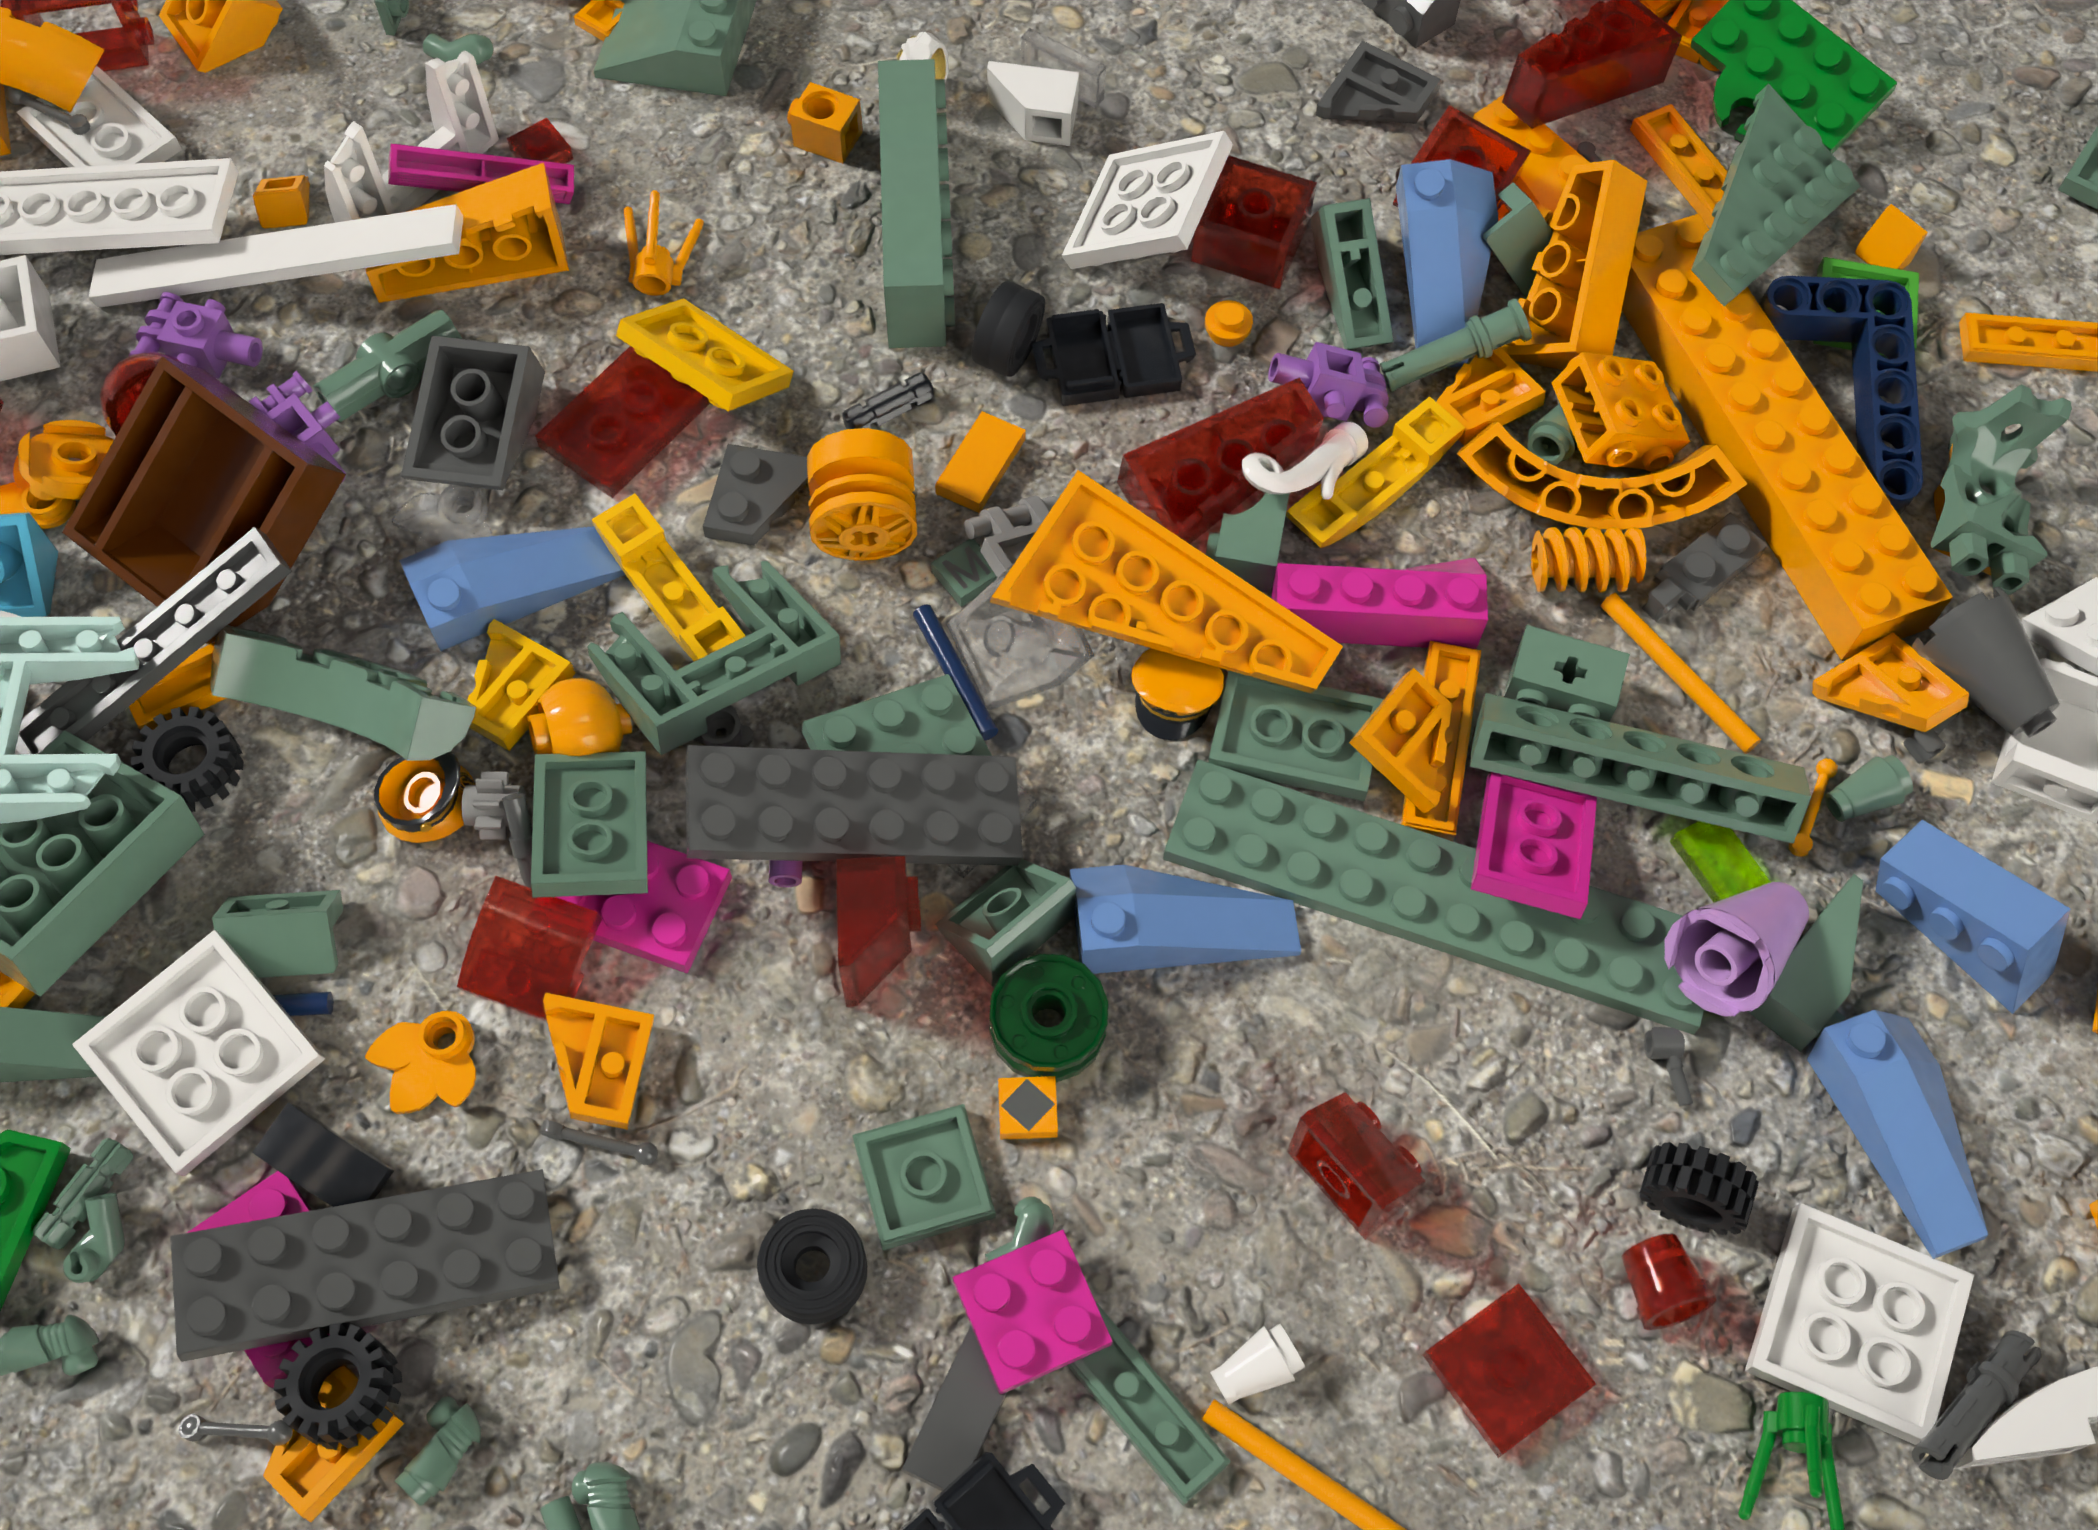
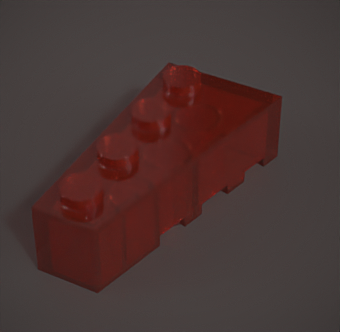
M1610 0L1607 3L1599 1L1590 7L1588 15L1581 20L1575 17L1568 21L1564 26L1563 32L1560 34L1550 33L1518 54L1502 103L1515 113L1523 123L1531 128H1535L1664 83L1682 35L1639 0Z
M1299 377L1123 454L1117 483L1130 505L1191 544L1223 518V513L1229 514L1258 491L1246 480L1242 472V460L1247 455L1252 453L1266 454L1275 459L1284 470L1314 446L1324 417Z

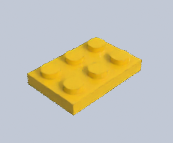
M684 298L622 318L619 321L616 337L633 347L638 355L652 360L670 372L675 380L688 384L706 396L711 404L728 412L789 388L794 372L792 369Z

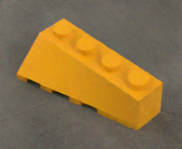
M1616 160L1573 165L1549 224L1554 229L1550 242L1542 252L1538 251L1532 266V270L1537 272L1527 299H1519V303L1530 326L1532 339L1525 342L1518 339L1501 347L1514 361L1564 370L1569 361L1581 352L1613 356L1647 186L1646 179Z

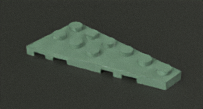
M1769 83L1755 97L1753 105L1756 108L1744 126V129L1747 131L1746 135L1736 148L1721 188L1724 191L1723 197L1715 204L1712 212L1714 217L1712 227L1704 234L1691 269L1723 306H1726L1861 187L1854 179L1851 169L1844 162L1837 160L1822 143L1819 133L1812 127L1807 126Z

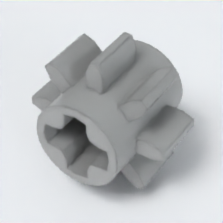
M482 771L481 779H476V785H466L462 794V818L466 826H474L475 830H479L480 839L507 840V832H510L502 798L515 793H524L525 795L524 787L522 785H513V782H509L508 772Z

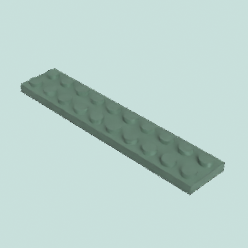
M1200 759L1197 760L1166 844L1163 860L1275 897L1293 900L1296 904L1693 1035L1701 1025L1704 1009L1683 994L1678 987L1683 981L1674 966L1668 969L1664 958L1665 938L1672 925L1682 915L1590 885L1588 904L1581 919L1471 890L1476 855L1475 848Z

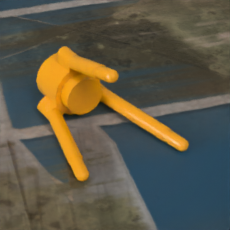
M653 190L650 193L646 246L642 248L641 252L638 249L633 209L630 206L624 208V222L630 262L628 281L633 284L636 290L652 296L668 293L671 285H681L683 269L704 226V221L701 218L695 220L674 263L670 257L669 250L657 245L660 193L657 190Z

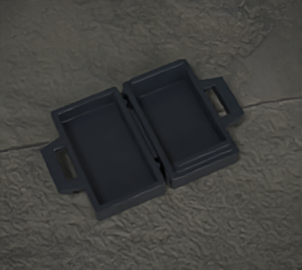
M1164 303L1108 310V331L1106 327L1107 316L1103 314V311H1099V309L1052 315V317L1046 319L1048 338L1032 343L1038 376L1044 381H1048V378L1057 379L1062 406L1119 399L1121 385L1125 398L1180 391L1182 375L1179 363L1183 361L1188 363L1196 356L1189 323L1169 322ZM1179 331L1184 352L1176 353L1171 332ZM1050 348L1054 369H1047L1043 349Z
M985 1452L931 1502L935 1507L934 1512L943 1517L951 1527V1530H1053L1051 1524L1065 1505V1502L1034 1464L1025 1466L1009 1475L991 1452ZM1026 1478L1050 1506L1043 1515H1041L1019 1487ZM923 1508L900 1530L946 1529L944 1528L945 1523L938 1521L930 1509Z

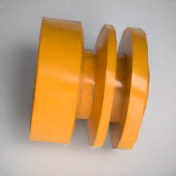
M860 428L846 429L829 434L812 446L807 455L808 487L811 496L809 500L811 541L822 552L836 558L854 561L878 560L896 555L909 547L917 536L915 495L913 493L915 490L912 449L907 443L887 431Z

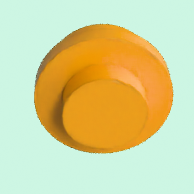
M1224 300L1217 302L1206 312V331L1210 338L1220 346H1236L1243 342L1251 333L1253 326L1252 313L1245 305L1237 301Z

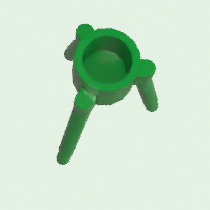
M1784 1392L1777 1396V1411L1763 1412V1433L1738 1512L1742 1520H1748L1751 1517L1776 1438L1781 1437L1784 1449L1806 1454L1809 1492L1812 1497L1820 1498L1822 1496L1823 1479L1830 1530H1845L1832 1450V1424L1828 1423L1829 1402L1827 1399L1806 1392Z

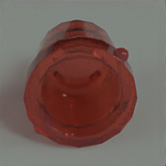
M1662 1234L1646 1239L1626 1250L1621 1256L1638 1306L1636 1308L1637 1315L1643 1328L1646 1330L1663 1329L1687 1321L1703 1313L1717 1301L1709 1281L1702 1277L1675 1234Z

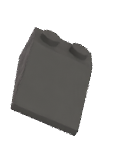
M431 336L401 473L404 479L494 490L504 489L536 418L545 374L531 348L522 345Z

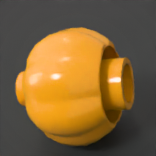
M570 678L552 685L537 702L538 714L527 716L534 754L584 756L601 752H619L623 735L632 733L630 715L621 703L616 704L605 687L593 680L584 678Z

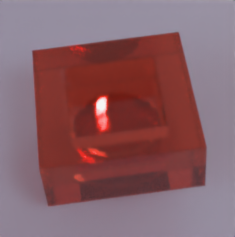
M548 118L507 138L510 151L516 158L563 164L574 159L570 145Z

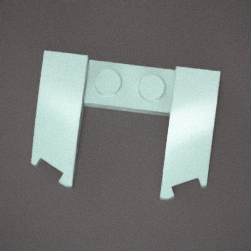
M0 617V824L37 820L87 809L91 804L88 794L103 775L114 776L120 768L121 760L118 754H15L30 684L81 680L139 669V660L133 647L121 651L115 636L125 629L120 617Z

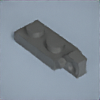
M1730 512L1661 567L1653 579L1658 586L1648 594L1649 599L1642 606V609L1656 622L1678 604L1686 611L1690 608L1693 611L1696 610L1759 559L1768 545Z

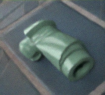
M67 1315L62 1323L49 1324L47 1326L29 1325L12 1327L8 1333L3 1334L0 1338V1376L12 1372L16 1373L57 1358H61L62 1369L65 1374L69 1376L79 1374L96 1366L98 1356L93 1349V1345L97 1344L100 1340L96 1331L85 1320L74 1315Z
M450 1396L442 1397L426 1414L428 1424L438 1432L395 1479V1482L421 1507L431 1496L434 1497L439 1491L444 1492L458 1468L459 1460L467 1452L472 1441L480 1443L481 1427L474 1410L468 1403L460 1407L456 1400Z
M594 1462L586 1470L578 1472L573 1479L572 1495L578 1504L589 1505L587 1506L592 1530H641L635 1510L629 1503L630 1497H628L629 1492L626 1481L632 1477L623 1467L609 1462Z

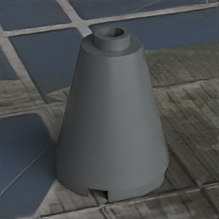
M2000 586L1993 588L1992 599L1989 600L1981 592L1959 604L1935 621L1929 627L1935 636L1925 645L1919 637L1913 642L1911 647L1918 655L1930 661L1969 692L1968 700L2011 735H2017L2024 731L2030 738L2045 730L2057 720L2052 712L2060 703L2009 595Z

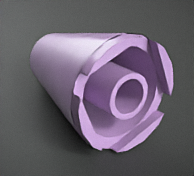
M1771 882L1684 914L1672 925L1665 938L1664 958L1668 969L1674 966L1683 981L1678 985L1680 990L1702 1009L1724 1017L1736 1016L1739 1012L1753 1011L1759 1008L1770 996L1808 922L1809 908L1807 902L1794 887L1782 882Z

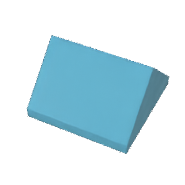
M29 512L0 514V610L21 617L48 616L51 612L58 551Z

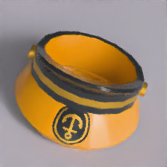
M1152 648L1144 651L1132 668L1131 675L1132 683L1137 691L1135 708L1141 725L1153 736L1165 740L1182 739L1197 731L1206 721L1213 704L1217 705L1224 684V674L1221 668Z
M451 751L424 761H407L401 756L390 763L380 774L374 789V800L379 818L387 832L403 841L413 843L430 842L445 838L464 825L462 818L463 790L466 785L476 784L470 773L459 764L457 757Z

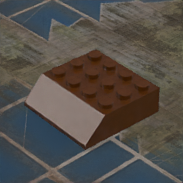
M162 356L62 533L158 607L254 527L269 537L291 569L346 474L204 369ZM285 578L228 625L238 627L270 606ZM216 635L212 637L209 641H207L206 644L213 643L216 639Z

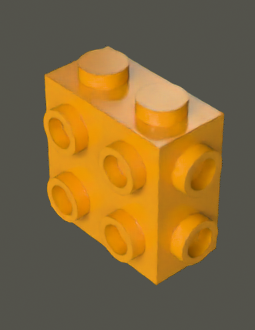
M1581 352L1571 359L1567 367L1551 382L1585 463L1656 471L1668 466L1674 460V456L1690 442L1682 424V416L1674 406L1665 386L1663 373L1655 362Z

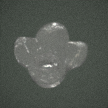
M449 485L441 494L419 493L406 501L392 518V523L396 527L418 534L415 554L448 540L493 536L486 522L489 514L487 497L482 490L476 487ZM461 506L472 507V509L466 513H455L456 510Z

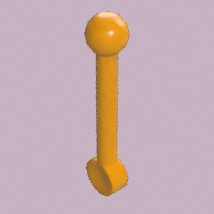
M1829 758L1820 760L1816 765L1818 779L1804 820L1794 844L1789 843L1788 846L1790 852L1798 857L1806 856L1813 847L1810 834L1828 781L1838 772V765Z

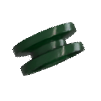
M1038 954L1016 962L1001 975L991 994L989 1034L996 1053L1013 1072L1023 1077L1056 1076V1082L1079 1075L1096 1060L1106 1038L1108 999L1101 981L1085 964L1065 955ZM1052 1009L1063 1017V1021L1054 1027H1044L1034 1020V1015L1041 1010Z

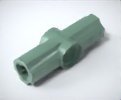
M437 309L395 336L385 332L370 336L358 348L357 359L314 384V391L322 404L328 401L341 417L336 422H342L385 394L391 398H400L409 394L421 380L431 336L462 339L461 334L449 316L442 309Z

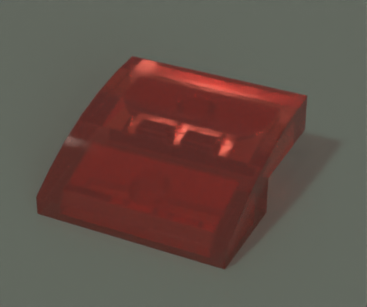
M495 876L472 932L457 987L462 991L547 1021L543 1005L545 993L575 998L584 978L580 967L603 918L594 910L557 897L533 898L532 888Z

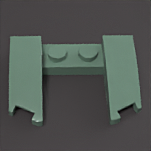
M768 561L761 562L762 579L736 582L730 576L728 565L712 569L713 580L752 633L676 671L623 612L616 614L610 621L611 630L618 634L619 637L606 652L599 645L592 642L587 646L591 660L616 698L660 755L706 733V717L787 676L799 686L841 664L840 635Z

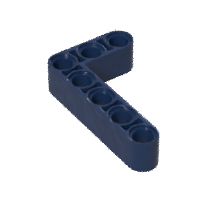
M1782 276L1773 280L1759 305L1782 339L1851 343L1857 453L1900 516L1920 492L1923 484L1912 302L1909 292L1904 286L1889 280ZM1777 305L1783 306V307L1786 308L1787 310H1783V309H1781L1780 307H1778ZM1879 353H1882L1887 358L1882 357ZM1880 396L1885 397L1891 403H1887ZM1883 441L1889 442L1895 449L1888 447ZM1884 485L1893 488L1898 495L1888 491Z

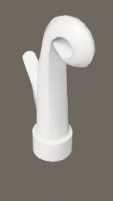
M1342 422L1327 432L1322 443L1303 461L1290 470L1284 471L1275 459L1266 454L1252 453L1242 460V472L1252 486L1268 494L1283 495L1312 486L1321 480V497L1324 500H1328L1333 496L1335 483L1343 468L1351 465L1366 453L1368 438L1365 431L1358 424Z

